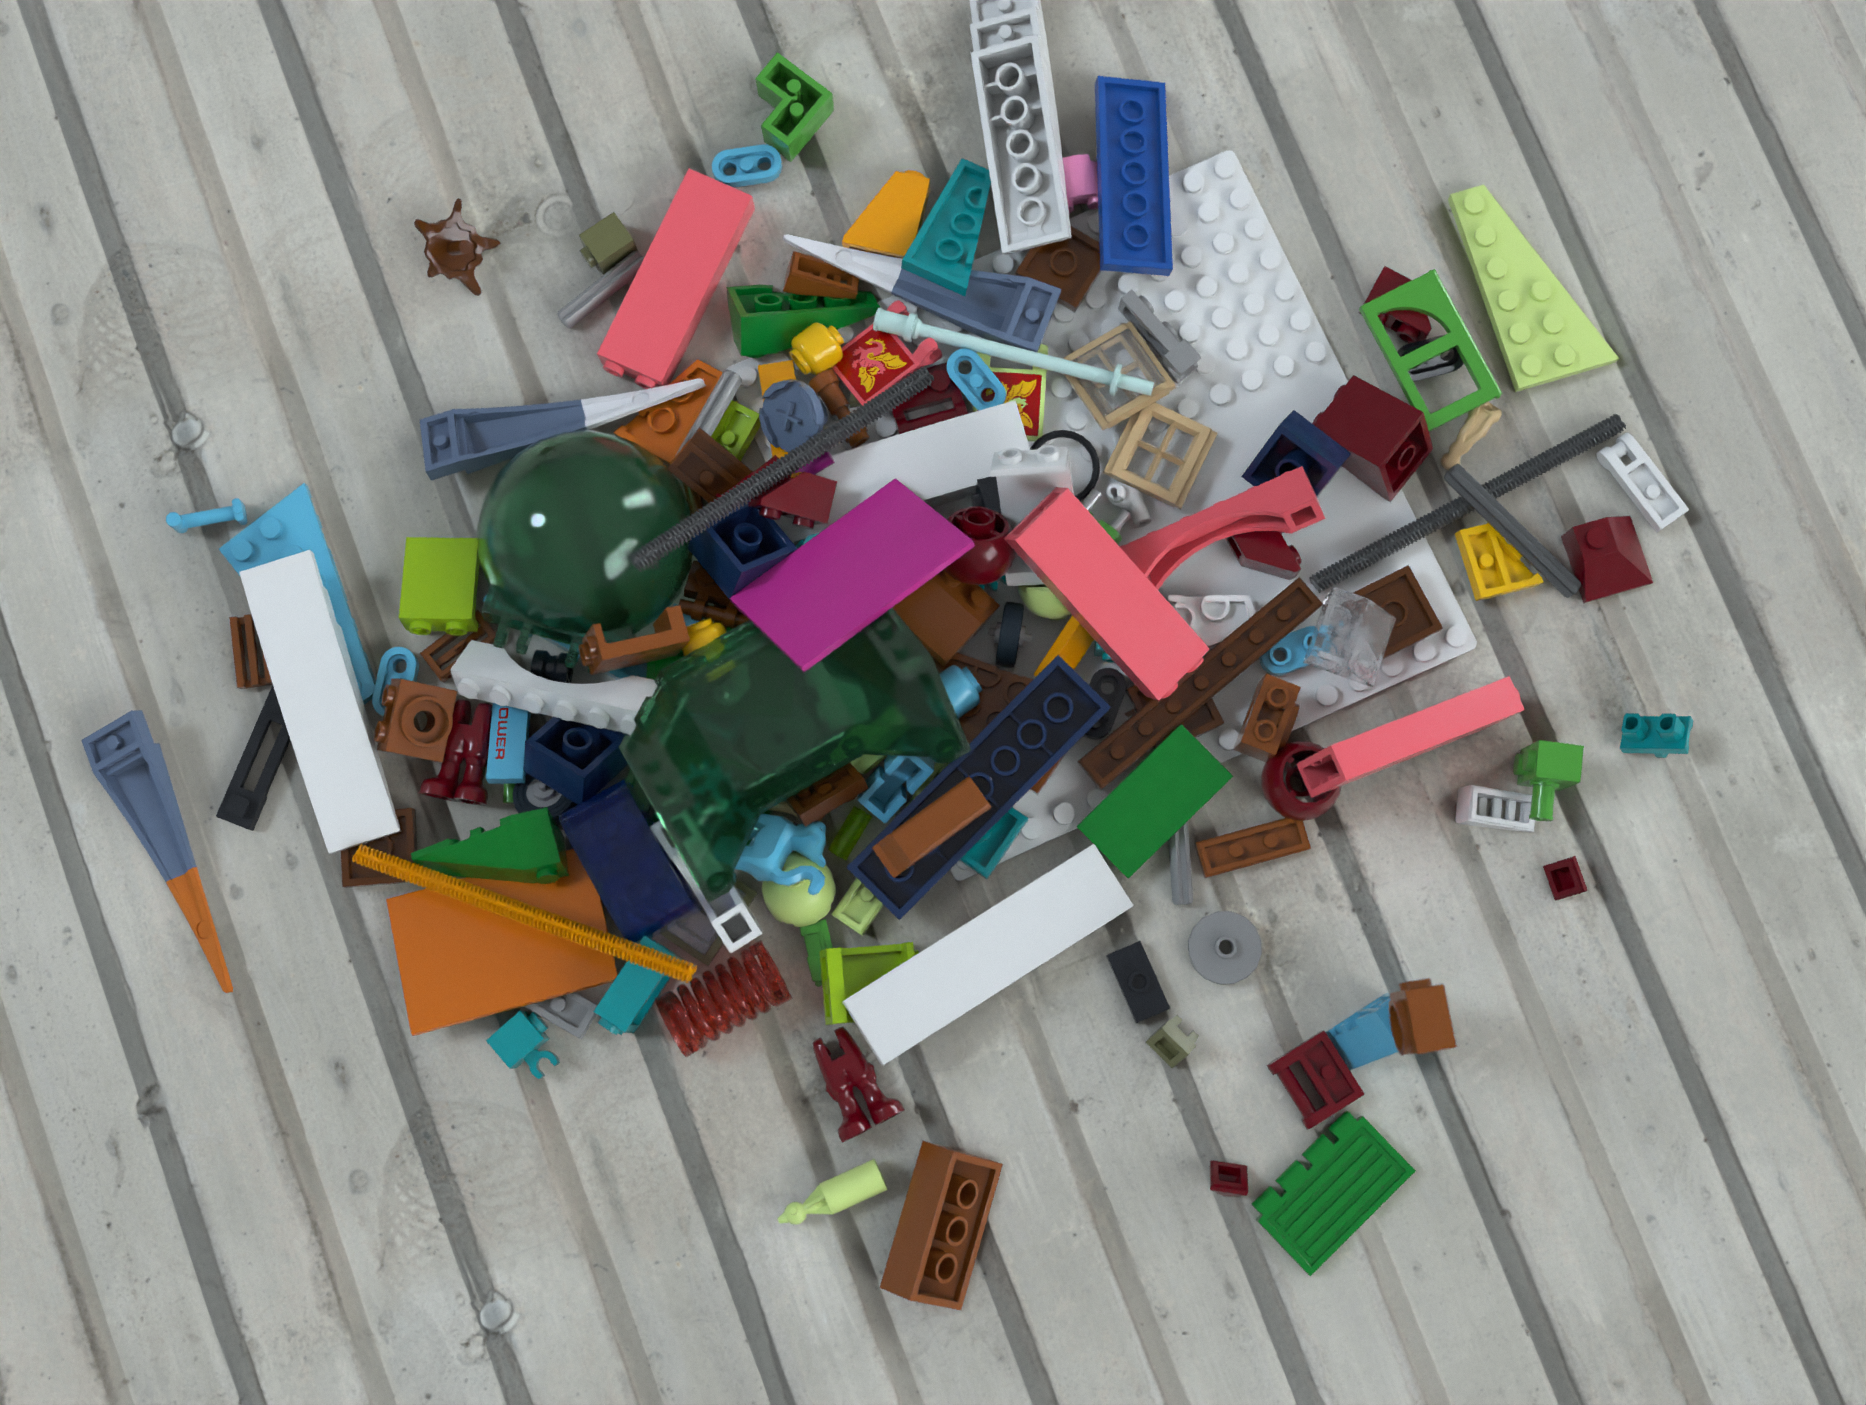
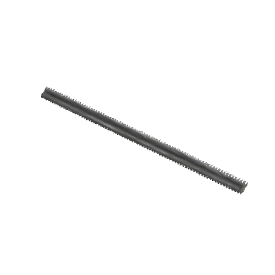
M920 367V369H917V372L914 371L910 376L903 378V381L900 380L896 385L889 387V390L886 389L885 392H881L882 394L875 396V399L867 401V403H864V406L861 405L857 410L850 412V415L842 417V419H839V422L831 424L832 426H828V429L825 428L821 433H817V436L814 435V438L806 440V443L803 442V445H799L795 450L792 449V452H788L784 457L781 456V459H777L773 464H769L770 466H766V469L763 468L762 471H758V473H755V476L752 475L751 478L744 480V483L736 485V488L733 487V490H728L729 493L725 492V495L717 497L718 500L714 499V502H710L706 507H702V509H699V512L696 511L695 514H691V517L688 516L687 519H683L684 522L680 521V524H676V526H672V529L669 528L668 531H664L665 534L661 533V536H657V539L653 538V541H649L645 546L638 548V551H634V554L630 553L628 557L630 562L640 573L642 572L641 567L646 570L645 565L649 568V562L653 565L652 560L657 562V557L661 560L660 555L664 558V552L669 555L668 550L672 553V547L676 550L675 545L680 548L679 543L683 546V540L686 543L688 539L691 541L692 537L695 538L694 533L698 536L699 531L703 533V529L706 531L707 527L710 528L709 523L714 526L713 521L717 524L718 519L721 521L722 517L725 519L726 515L729 516V512L732 514L733 510L736 512L737 508L740 509V504L743 507L744 502L745 504H747L748 500L751 502L752 498L753 500L755 499V495L759 497L758 494L762 495L763 491L766 492V488L770 490L769 487L773 488L774 484L777 485V481L781 483L780 480L784 481L785 477L788 478V474L790 476L792 472L795 474V471H799V468L802 469L803 465L810 464V461L813 462V459H817V456L821 457V453L824 455V452H828V449L832 450V446L835 448V445L838 446L839 442L842 443V440L846 441V438L849 439V436H853V433L857 434L856 431L860 432V429H864V426L867 427V424L871 425V422L874 423L875 419L878 420V417H882L881 415L885 416V413H889V410L892 411V408L895 409L899 404H903L902 401L906 402V399L909 400L914 394L917 395V392L920 393V390L923 391L928 385L931 386V380L934 381L933 375L929 374L927 368Z
M1613 414V416H1609L1606 420L1594 424L1591 428L1575 434L1576 436H1572V438L1560 442L1557 446L1545 450L1542 454L1526 460V462H1523V465L1519 464V466L1504 472V475L1500 474V477L1496 476V479L1493 478L1492 481L1489 480L1488 483L1485 482V485H1481L1495 499L1500 498L1501 495H1505L1504 493L1520 487L1523 483L1539 477V475L1554 469L1557 465L1573 459L1572 457H1576V455L1588 451L1591 447L1603 443L1606 439L1618 435V433L1623 431V428L1626 429V425L1621 421L1619 415ZM1459 496L1458 499L1455 498L1454 501L1451 500L1450 503H1446L1447 505H1443V507L1423 515L1424 518L1420 517V519H1416V521H1412V523L1397 529V532L1393 531V534L1389 533V536L1385 535V538L1382 537L1381 540L1374 541V544L1370 543V546L1367 545L1366 548L1346 556L1347 559L1343 558V561L1339 560V563L1335 562V565L1331 564V567L1323 568V571H1319L1320 573L1312 574V577H1309L1310 582L1320 594L1321 588L1325 591V587L1328 589L1329 585L1332 587L1333 583L1336 585L1337 581L1340 583L1341 580L1344 581L1345 578L1352 577L1353 574L1355 575V573L1363 571L1364 567L1367 569L1368 565L1370 567L1372 563L1374 565L1379 560L1382 561L1383 556L1386 558L1387 555L1390 556L1391 553L1394 554L1395 551L1402 550L1405 546L1413 544L1414 541L1417 542L1418 539L1421 540L1422 537L1425 538L1426 535L1428 536V534L1440 530L1441 527L1443 528L1445 525L1447 526V524L1455 522L1456 519L1458 520L1460 517L1462 518L1464 515L1470 514L1475 509Z

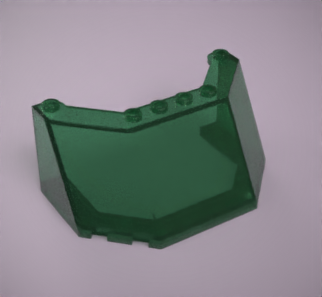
M893 607L805 672L792 662L750 620L742 623L707 645L694 650L661 669L655 679L656 690L652 697L646 696L634 718L636 723L635 729L631 736H624L619 746L621 753L708 903L725 895L735 885L736 874L734 869L760 815L863 755L930 757L934 762L944 764L951 763L972 751L931 654Z

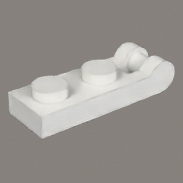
M1624 433L1616 439L1615 445L1612 447L1606 446L1597 452L1596 456L1599 463L1610 471L1656 533L1689 510L1631 434ZM1624 455L1632 460V463L1627 466L1620 460Z

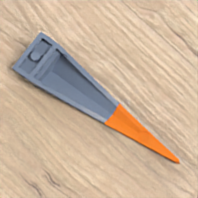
M130 711L81 740L91 769L137 835L168 885L191 926L222 990L225 993L233 992L232 982L160 743L154 744L143 711Z

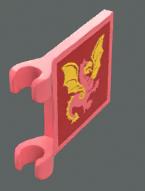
M900 300L893 302L887 309V311L907 316L910 314ZM872 324L841 348L843 353L842 360L831 369H833L857 401L864 406V403L875 399V396L882 394L881 392H885L886 389L889 390V387L896 385L900 380L903 381V378L910 376L914 371L917 372V369H920V367L937 362L942 357V352L934 339L927 338L921 342L912 354L897 335L875 331Z

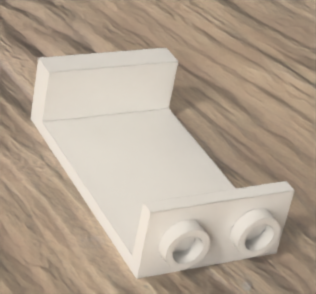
M1047 445L1035 450L1020 451L1017 448H1007L1000 452H994L990 469L991 477H996L1001 514L1008 520L1013 529L1055 487L1068 488L1074 494L1068 447L1058 448ZM1016 553L1011 567L1005 574L1007 586L1044 584Z

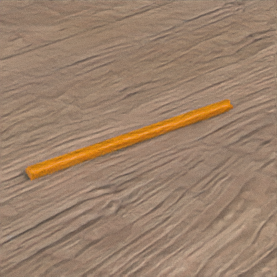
M360 844L352 857V861H356L361 866L364 865L369 867V869L373 868V870L381 871V873L385 872L386 875H393L394 878H401L405 882L409 881V883L417 884V886L422 888L425 887L430 889V891H438L439 894H446L447 897H454L455 900H462L463 903L475 904V907L479 906L480 909H487L488 912H495V914H500V916H508V919L512 918L513 921H520L521 924L533 925V928L537 927L538 930H545L546 933H554L555 936H562L563 939H570L571 942L575 940V943L579 942V945L583 944V946L587 945L588 948H596V951H604V954H613V957L617 956L618 959H625L626 962L630 960V963L634 962L638 966L643 965V968L647 966V969L651 968V971H660V974L664 973L668 977L673 976V979L677 977V980L681 979L682 982L686 981V983H689L697 968V965L693 967L692 962L689 965L688 961L685 963L683 959L677 958L676 960L675 956L672 958L671 955L668 956L666 953L663 956L661 951L659 954V951H655L653 948L647 947L646 949L644 945L642 947L641 944L638 945L632 941L629 943L628 939L625 941L624 938L612 936L611 933L608 934L602 930H595L594 927L591 928L589 925L581 924L572 919H566L564 916L562 917L552 912L549 913L547 910L539 909V907L531 906L527 903L524 904L522 901L520 902L514 900V898L497 894V892L493 893L489 889L485 890V888L464 882V880L460 881V879L452 878V876L447 874L444 875V873L439 871L436 872V870L427 869V867L423 868L419 864L415 865L411 861L407 862V860L399 859V857L391 856V854L383 853V851L375 850V848L371 849V847Z

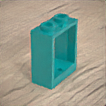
M645 935L639 943L642 947L644 945L646 949L649 947L655 951L658 950L659 954L661 951L663 956L666 953L668 956L671 955L672 958L675 956L676 960L677 958L683 959L656 940ZM630 960L627 961L593 1011L601 1017L598 1024L615 1035H622L623 1032L635 1033L671 977L665 976L664 973L660 974V971H651V968L647 969V966L643 968V965L638 966L634 962L630 963Z

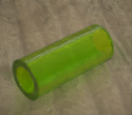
M853 806L827 850L846 861L872 819V816Z

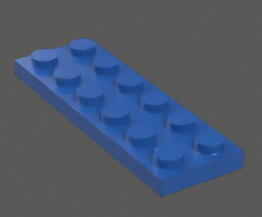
M1098 76L1095 81L1100 270L1169 276L1173 270L1165 83Z

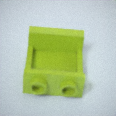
M406 537L399 620L407 631L415 635H429L431 631H445L447 634L454 636H463L467 632L478 631V622L475 618L479 565H484L485 551L479 538Z
M913 942L842 949L841 947L827 948L819 951L825 1024L855 1023L844 1006L843 1001L917 955L919 951L914 950Z

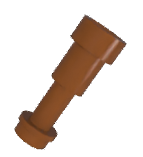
M828 369L816 375L808 384L815 391L816 395L821 397L831 415H836L839 420L842 417H846V415H850V410L848 409L850 404L838 386L840 380L833 369ZM864 427V429H860V432L856 431L857 434L853 433V436L850 435L849 439L846 438V443H849L851 448L862 445L870 438L867 433L868 429Z

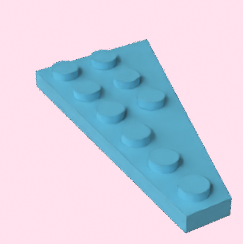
M303 483L221 546L219 550L239 576L241 571L307 550H311L314 553L323 586L329 593L337 624L342 628L365 705L372 700L376 680L367 654L364 652L357 632L358 628L351 615L347 603L348 600L332 553L327 546L319 516L316 514L312 503L309 487Z

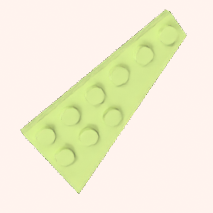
M1485 185L1450 194L1448 202L1515 392L1615 363L1619 359Z

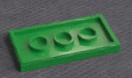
M1180 724L1077 825V828L1129 879L1233 775Z

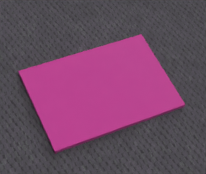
M895 478L733 595L730 600L792 662L805 672L975 547L973 540Z

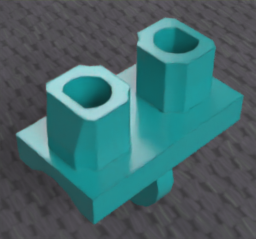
M1626 713L1621 729L1620 750L1622 753L1655 754L1657 758H1666L1668 754H1688L1689 735L1694 721L1691 716H1676L1675 713H1662L1661 716H1640L1639 713Z

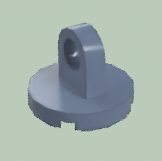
M789 379L773 383L764 392L762 399H765L763 408L759 409L762 431L776 448L780 447L786 450L785 452H792V449L795 450L799 445H803L802 443H806V440L814 438V435L817 436V433H821L823 425L828 420V413L823 401L803 381Z

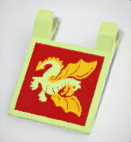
M1041 344L1038 353L1048 355V346ZM976 352L1004 386L1006 391L1004 403L1016 400L1027 440L1036 442L1037 439L1043 436L1047 370L1032 366V370L990 367L991 355ZM990 388L983 390L981 394L982 400L985 402L992 401L995 397V392ZM973 406V412L979 411Z

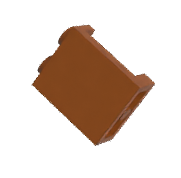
M681 606L665 608L653 623L654 634L614 643H606L600 623L593 624L582 639L583 644L579 645V654L583 666H589L591 675L677 656L690 641Z

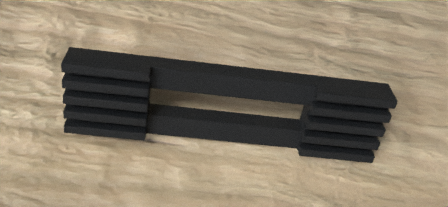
M273 685L216 814L217 818L251 831L256 826L268 798L266 797L290 743V737ZM273 721L281 724L282 727L255 790L252 792L244 789L243 786L268 728Z

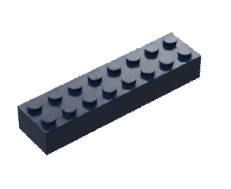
M1057 655L847 868L900 920L1062 758L1111 706ZM970 776L992 808L914 865L893 878L872 847Z

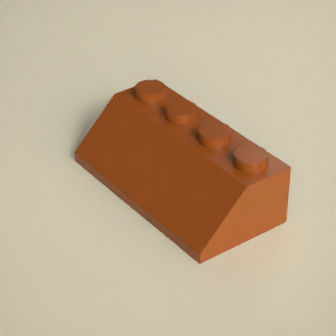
M943 569L885 613L939 663L945 666L984 627L1001 605L979 585L957 581Z
M922 1141L880 1284L881 1289L909 1301L956 1310L962 1309L1002 1170V1163Z

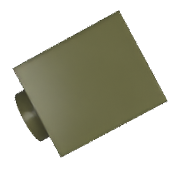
M614 212L579 234L584 246L579 250L591 268L597 265L603 275L631 252H638L634 239Z

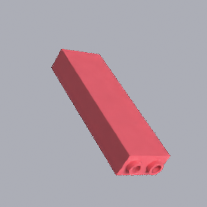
M688 168L598 350L597 355L604 365L603 369L617 377H622L623 374L636 379L635 383L644 389L670 384L755 210L752 195Z
M1055 487L1004 538L1146 697L1158 701L1161 698H1167L1177 689V682L1186 673L1193 672L1202 664L1203 656L1210 650L1209 647L1068 488Z
M1510 676L1330 745L1296 765L1311 798L1482 731L1525 709L1518 690L1514 687Z

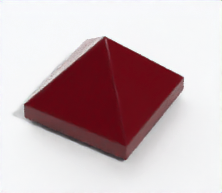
M1576 856L1543 866L1555 901L1588 891Z
M1211 1160L1210 1190L1222 1196H1247V1166Z

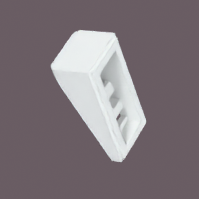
M1475 785L1460 787L1457 792L1455 821L1459 824L1534 832L1535 820L1529 819L1532 795ZM1487 799H1491L1489 816H1486ZM1502 801H1506L1504 819H1501ZM1516 802L1521 803L1519 821H1515Z

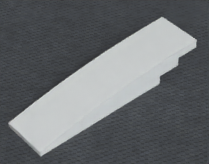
M969 0L973 22L969 25L974 52L970 53L1002 254L1006 255L1070 239L1071 229L1064 165L1041 0Z
M1016 400L832 455L835 463L816 474L837 481L828 524L814 525V529L811 530L792 525L793 519L781 516L780 520L774 521L794 545H797L801 540H805L808 535L822 532L895 478L930 507L963 499L966 494L976 492L977 479L991 477L990 469L994 452H1000L1007 448H1017L1020 451L1030 450Z
M307 550L239 572L279 706L328 853L333 854L401 832L341 626L337 624L329 593L323 586L314 553L311 550Z
M1092 844L844 1000L843 1004L883 1066L1134 905L1095 844Z

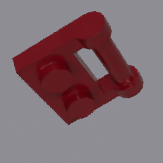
M947 362L928 367L929 374L934 377V381L931 380V386L928 385L923 391L920 390V393L917 392V395L914 394L909 400L906 399V402L902 401L903 404H899L895 409L892 408L898 434L968 414L961 390L948 375ZM951 401L953 405L951 409L908 421L905 418L906 413Z
M1324 1030L1267 1065L1272 1075L1277 1074L1303 1116L1301 1121L1307 1130L1365 1095ZM1296 1061L1299 1062L1325 1103L1322 1107L1315 1109L1289 1068Z

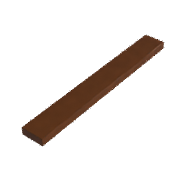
M1300 577L1297 578L1203 656L1202 664L1193 672L1186 673L1177 682L1178 687L1170 696L1164 699L1161 698L1159 701L1155 699L1149 701L1078 760V765L1095 785L1102 790L1316 612L1323 603Z

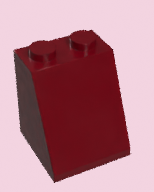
M1355 375L1351 377L1346 385H1342L1336 391L1333 401L1324 412H1320L1315 417L1312 423L1351 453L1342 467L1389 502L1394 499L1433 450L1424 412Z

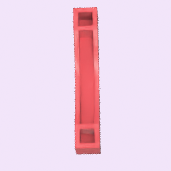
M1303 466L1263 484L1251 487L1245 492L1227 500L1217 502L1213 506L1191 516L1183 517L1164 528L1152 531L1146 536L1120 546V548L1159 590L1168 576L1181 563L1197 551L1216 541L1253 531H1278L1292 534L1324 520L1325 516Z

